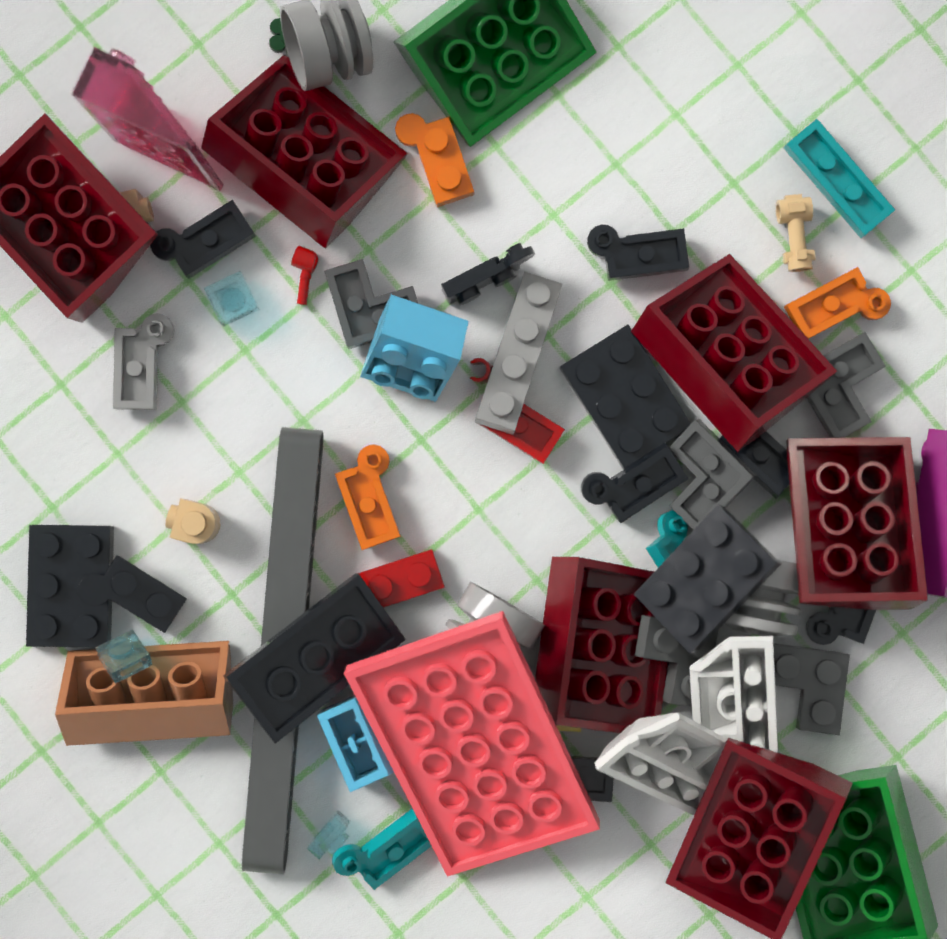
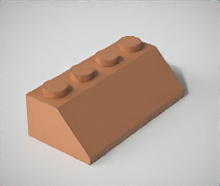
M229 641L68 651L55 711V717L66 746L230 735L233 712V688L223 677L224 674L231 670Z

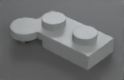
M158 313L149 315L142 322L141 329L115 328L113 409L157 410L158 346L169 343L174 335V325L165 315Z

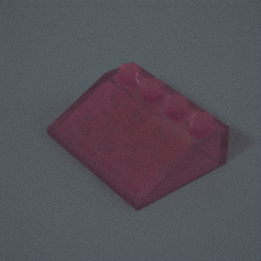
M94 47L71 95L113 141L221 191L224 184L190 136L162 102V98L154 92V87L144 79L145 74L134 66L135 60L116 49H111L108 54Z

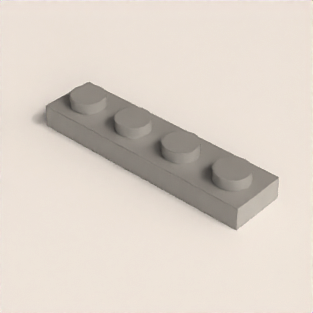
M524 271L475 423L514 435L562 283Z

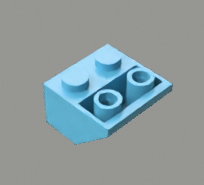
M391 294L380 316L360 377L371 380L380 386H389L410 393L419 399H428L436 402L461 359L469 321Z
M355 695L326 707L317 714L349 792L394 773Z

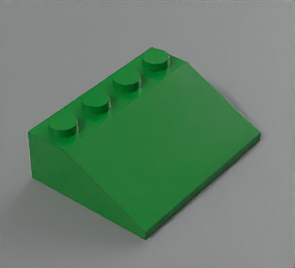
M449 0L393 41L417 79L445 116L450 118L451 124L470 147L597 53L567 0Z
M897 765L857 770L838 775L853 784L796 907L803 939H931L938 927V922Z

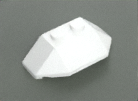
M773 636L729 637L690 665L693 721L726 739L732 738L778 753Z
M678 712L639 718L624 728L617 737L607 744L596 760L595 766L600 772L691 815H695L728 739Z

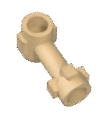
M802 194L785 195L784 199L776 201L778 224L787 223L790 252L783 254V263L788 265V272L813 269L812 261L816 260L815 250L806 249L804 222L812 221L813 204L810 197L802 198Z

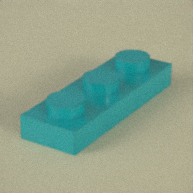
M818 119L814 120L784 146V150L860 238H863L895 211L894 207Z

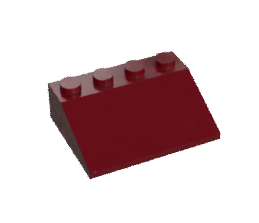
M285 54L208 119L201 145L202 150L325 249L352 223L407 155V152L325 86L304 91L297 81L289 57Z
M44 113L0 156V246L66 318L83 323L114 293L157 237L158 233L57 124Z
M731 254L726 255L647 305L631 330L632 334L737 452L765 433L837 372L833 365Z
M911 437L788 438L786 440L799 603L863 610H911L928 601Z
M552 556L543 617L545 627L541 632L535 681L555 725L621 733L624 728L639 718L661 715L668 662L635 656L641 616H655L642 604L634 593L655 571L582 557Z
M728 738L665 883L770 939H782L853 783L813 763Z

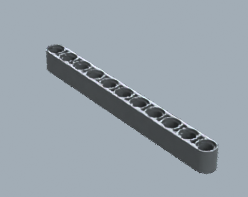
M282 427L280 431L261 646L309 609L323 455V430ZM254 718L242 871L272 874L285 873L299 725L275 744Z

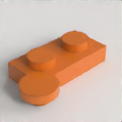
M410 113L401 116L395 126L396 137L405 146H417L436 207L473 196L474 189L450 118L446 117L426 124L424 119L417 114Z
M856 267L784 306L791 321L809 339L858 312L868 320L881 319L888 314L891 308V300L886 291L880 288L873 287L867 289L865 286L866 281L859 268Z
M374 444L368 445L360 451L357 467L335 474L362 550L401 537L379 477L389 467V455L384 448Z

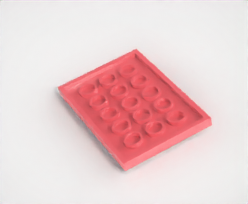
M503 611L346 666L344 675L447 877L600 830V819Z

